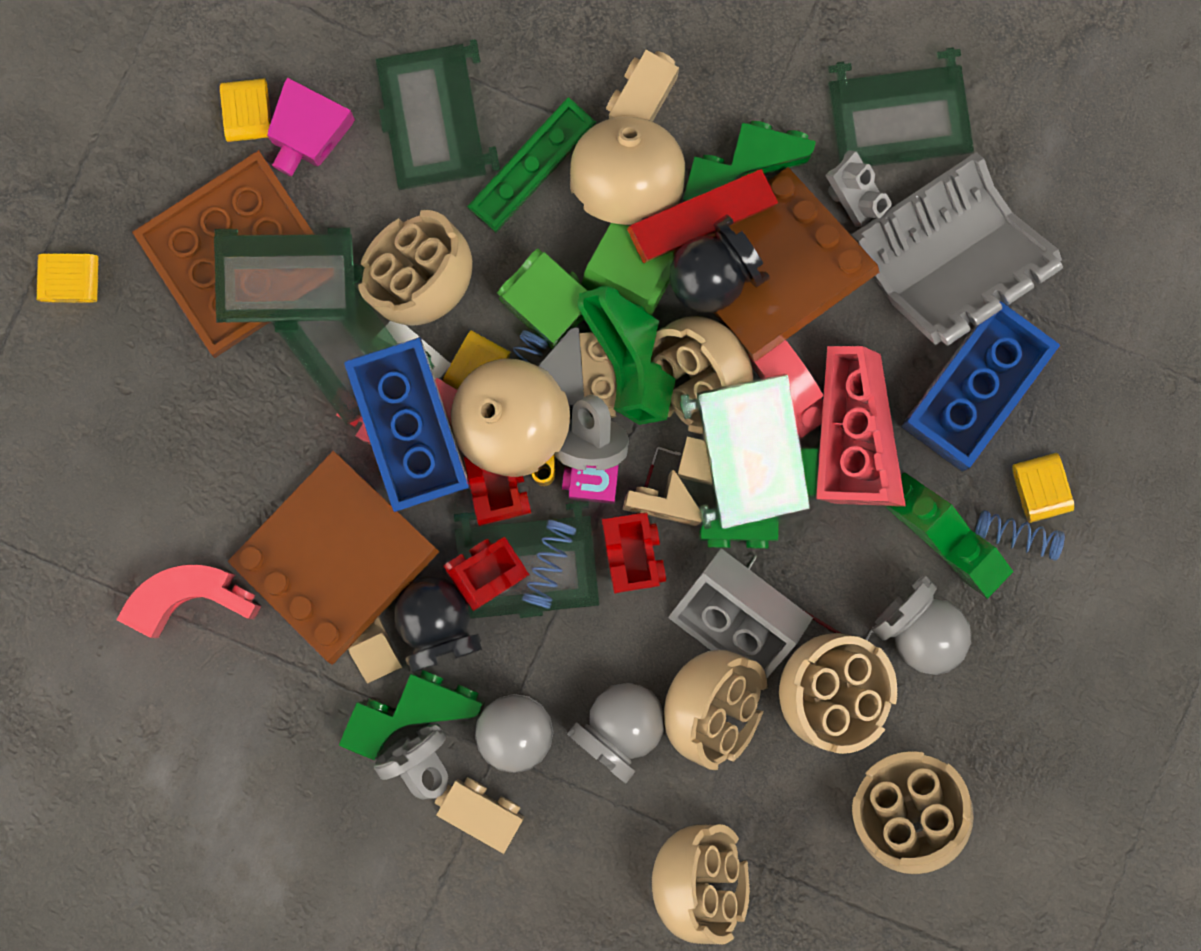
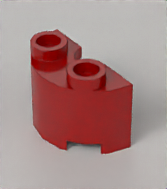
M464 457L479 526L531 513L527 492L519 493L517 485L524 482L523 476L510 477L488 472L473 464L467 457Z
M647 512L602 519L614 594L659 587L660 583L666 582L663 559L655 560L653 546L660 545L657 523L649 524Z
M506 537L493 544L487 538L469 550L472 556L467 560L463 554H460L443 566L473 611L530 575Z

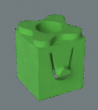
M611 223L586 267L581 286L587 291L597 289L600 286L612 287L619 291V295L633 304L642 306L652 316L670 283V265L675 256L674 251L643 264L627 231L629 226Z
M536 249L519 270L497 292L500 296L499 301L504 304L505 308L535 335L548 343V347L552 350L571 328H576L585 320L578 308V298L580 293L587 290L580 285L578 276L571 271L568 274L540 249Z

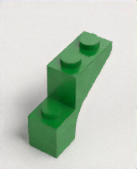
M751 121L750 124L742 123L731 166L724 164V159L713 155H703L702 158L694 157L683 202L762 169L765 175L784 170L787 167L792 168L804 165L810 160L816 141L808 139L809 136L796 130H787L786 133L774 131L771 125L761 121Z
M600 286L597 289L580 293L578 298L579 311L607 354L615 371L617 388L613 409L638 425L667 420L676 378L663 371L659 364L650 362L659 320L648 314L642 306L633 304L619 295V291L612 287Z
M779 448L776 451L774 475L768 487L760 494L705 522L699 531V541H708V548H731V541L746 542V549H769V542L778 541L779 497H785V504H808V498H814L817 494L818 449Z
M904 472L901 475L906 506L885 507L935 550L952 567L964 583L988 599L1014 571L994 545L968 527L951 503Z
M422 670L420 676L410 674L394 715L388 713L389 705L378 700L369 698L367 704L361 701L357 702L339 746L375 761L388 739L400 728L412 724L472 718L481 712L484 702L477 700L478 692L459 684L456 690H452L441 685L444 678Z

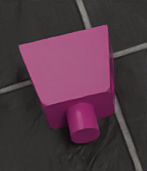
M287 78L267 134L270 141L281 148L272 166L291 177L301 159L314 166H320L353 125L355 119L351 110Z

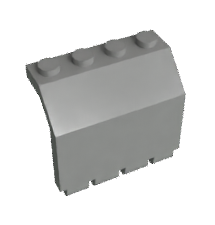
M977 152L886 211L881 218L874 219L851 234L878 264L880 273L875 275L874 279L892 305L935 345L942 341L948 346L970 331L969 322L978 326L1002 310L1000 301L1007 305L1011 304L1034 288L1033 279L1041 284L1063 269L1060 262L1062 258L1059 249L1010 210L994 187L984 158Z

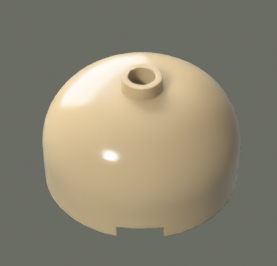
M638 117L607 119L594 125L584 133L574 148L570 165L571 193H575L576 197L584 204V210L598 219L610 223L632 225L641 221L642 218L653 216L678 205L682 198L685 178V161L682 150L675 138L666 129L652 121Z
M421 210L420 216L405 222L398 218L375 237L361 260L360 264L364 267L362 283L358 284L361 296L383 317L397 324L416 326L433 322L452 310L468 288L473 262L469 245L460 231L444 215L438 212Z
M699 316L678 319L657 331L650 362L659 364L663 371L676 379L686 373L691 378L673 390L668 417L675 411L679 418L689 425L688 431L699 434L714 432L734 419L744 409L750 398L753 387V370L745 348L733 332L715 320ZM702 407L707 408V409L704 410V411L696 412V411H698L699 409H701Z
M519 359L493 360L476 368L459 386L451 409L452 432L462 453L479 468L510 477L525 476L539 471V467L545 464L555 452L559 453L570 424L568 400L565 392L561 391L555 379L542 367Z
M841 633L820 635L802 644L787 661L779 685L780 706L786 722L803 741L834 753L856 752L872 744L885 731L882 726L888 717L891 704L896 705L897 701L895 671L883 650L875 647L863 638Z
M727 650L708 651L686 663L671 683L664 705V726L673 747L685 758L710 770H718V765L726 759L734 762L750 743L764 712L756 710L761 690L767 688V678L763 667L756 661ZM726 715L742 722H747V724L738 732L737 726L726 722Z
M902 752L880 760L865 773L866 777L860 784L856 796L853 797L852 815L860 840L873 858L882 865L897 872L923 874L946 866L961 853L972 831L973 807L964 780L949 763L947 765L936 758L924 755L923 752ZM921 822L923 830L916 832L913 824Z
M715 824L685 827L667 839L656 857L652 873L654 904L660 919L668 930L684 941L696 944H726L734 939L732 931L736 923L744 922L750 895L748 862L745 860L739 863L738 850L735 845L739 838L728 826ZM738 878L735 893L732 891H716L714 886L709 885V883H734Z

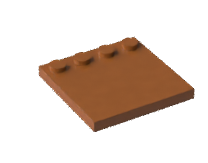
M259 150L132 232L214 358L342 276Z
M789 167L768 181L778 201L774 207L729 226L735 234L743 231L764 263L757 268L758 271H766L770 279L757 288L751 282H745L741 295L729 307L713 312L722 324L730 329L738 338L754 362L880 273L878 264Z
M332 451L227 562L328 663L333 665L440 551L398 511L393 512L392 506L337 453Z

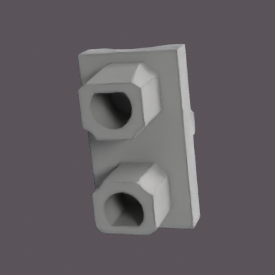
M848 150L842 162L825 175L831 184L828 189L830 197L836 202L841 201L855 227H864L871 218H881L891 207L892 203L887 194L880 193L874 183L875 173L870 164H863L857 151Z

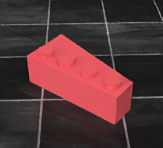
M827 346L816 499L834 504L906 506L881 354L863 346Z

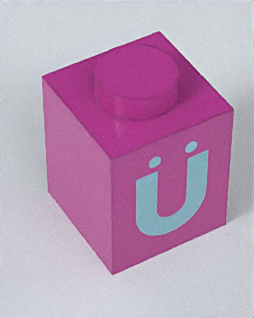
M619 464L606 470H596V466L586 465V470L565 467L562 490H569V499L614 504Z

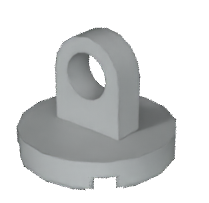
M588 395L573 405L572 419L570 420L567 437L559 453L555 452L554 455L563 464L577 470H586V465L596 466V470H606L617 466L626 458L629 437L624 428L611 421L609 409L604 401L598 396Z
M428 724L418 728V731H416L418 737L410 740L407 736L396 741L378 756L376 764H374V769L380 779L387 780L400 775L410 792L421 800L434 799L441 796L448 786V773L435 753L446 740V735L439 724ZM426 769L434 777V784L430 790L426 789L422 783V774Z

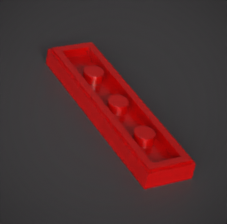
M762 169L634 223L627 228V231L644 264L682 247L687 241L698 236H708L715 233L714 223L726 214L733 219V224L774 207L778 201Z

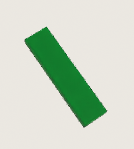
M568 97L467 206L468 210L496 234L571 153L584 133L596 125V121Z

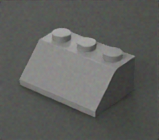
M722 548L668 617L711 651L727 650L758 662L763 667L766 678L769 677L795 647L813 617Z

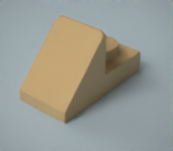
M674 470L669 473L664 498L658 497L659 491L646 487H636L635 492L629 490L625 496L623 510L634 513L647 512L648 516L697 526L701 523L703 514Z
M380 616L348 648L351 657L367 683L402 668Z

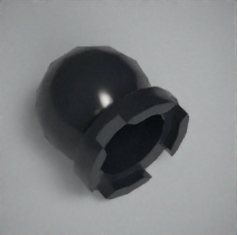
M727 214L714 223L715 236L701 235L687 241L675 253L670 265V283L675 296L686 307L698 312H717L727 308L741 295L745 282H751L757 288L770 279L766 271H758L757 268L764 263L743 231L735 234L729 226L734 221Z
M419 578L399 594L394 608L395 628L402 641L414 648L412 651L414 655L405 658L411 672L438 665L436 657L451 652L454 653L455 659L482 650L479 634L470 636L466 632L471 619L469 605L453 583L445 578Z

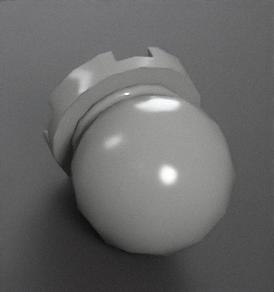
M925 575L911 584L915 591L904 602L898 596L875 621L876 625L871 630L882 641L895 637L896 651L906 665L920 673L938 675L948 673L962 663L971 645V631L969 622L959 608L947 600L933 599L937 586Z
M633 683L611 685L597 696L590 709L589 725L586 724L583 728L576 722L567 735L626 784L636 772L629 766L631 764L630 759L643 757L658 745L665 731L664 710L655 694L641 685Z
M512 694L499 697L485 707L477 720L475 739L478 751L488 764L499 771L519 773L530 770L542 762L551 747L554 730L551 717L542 704L530 696Z

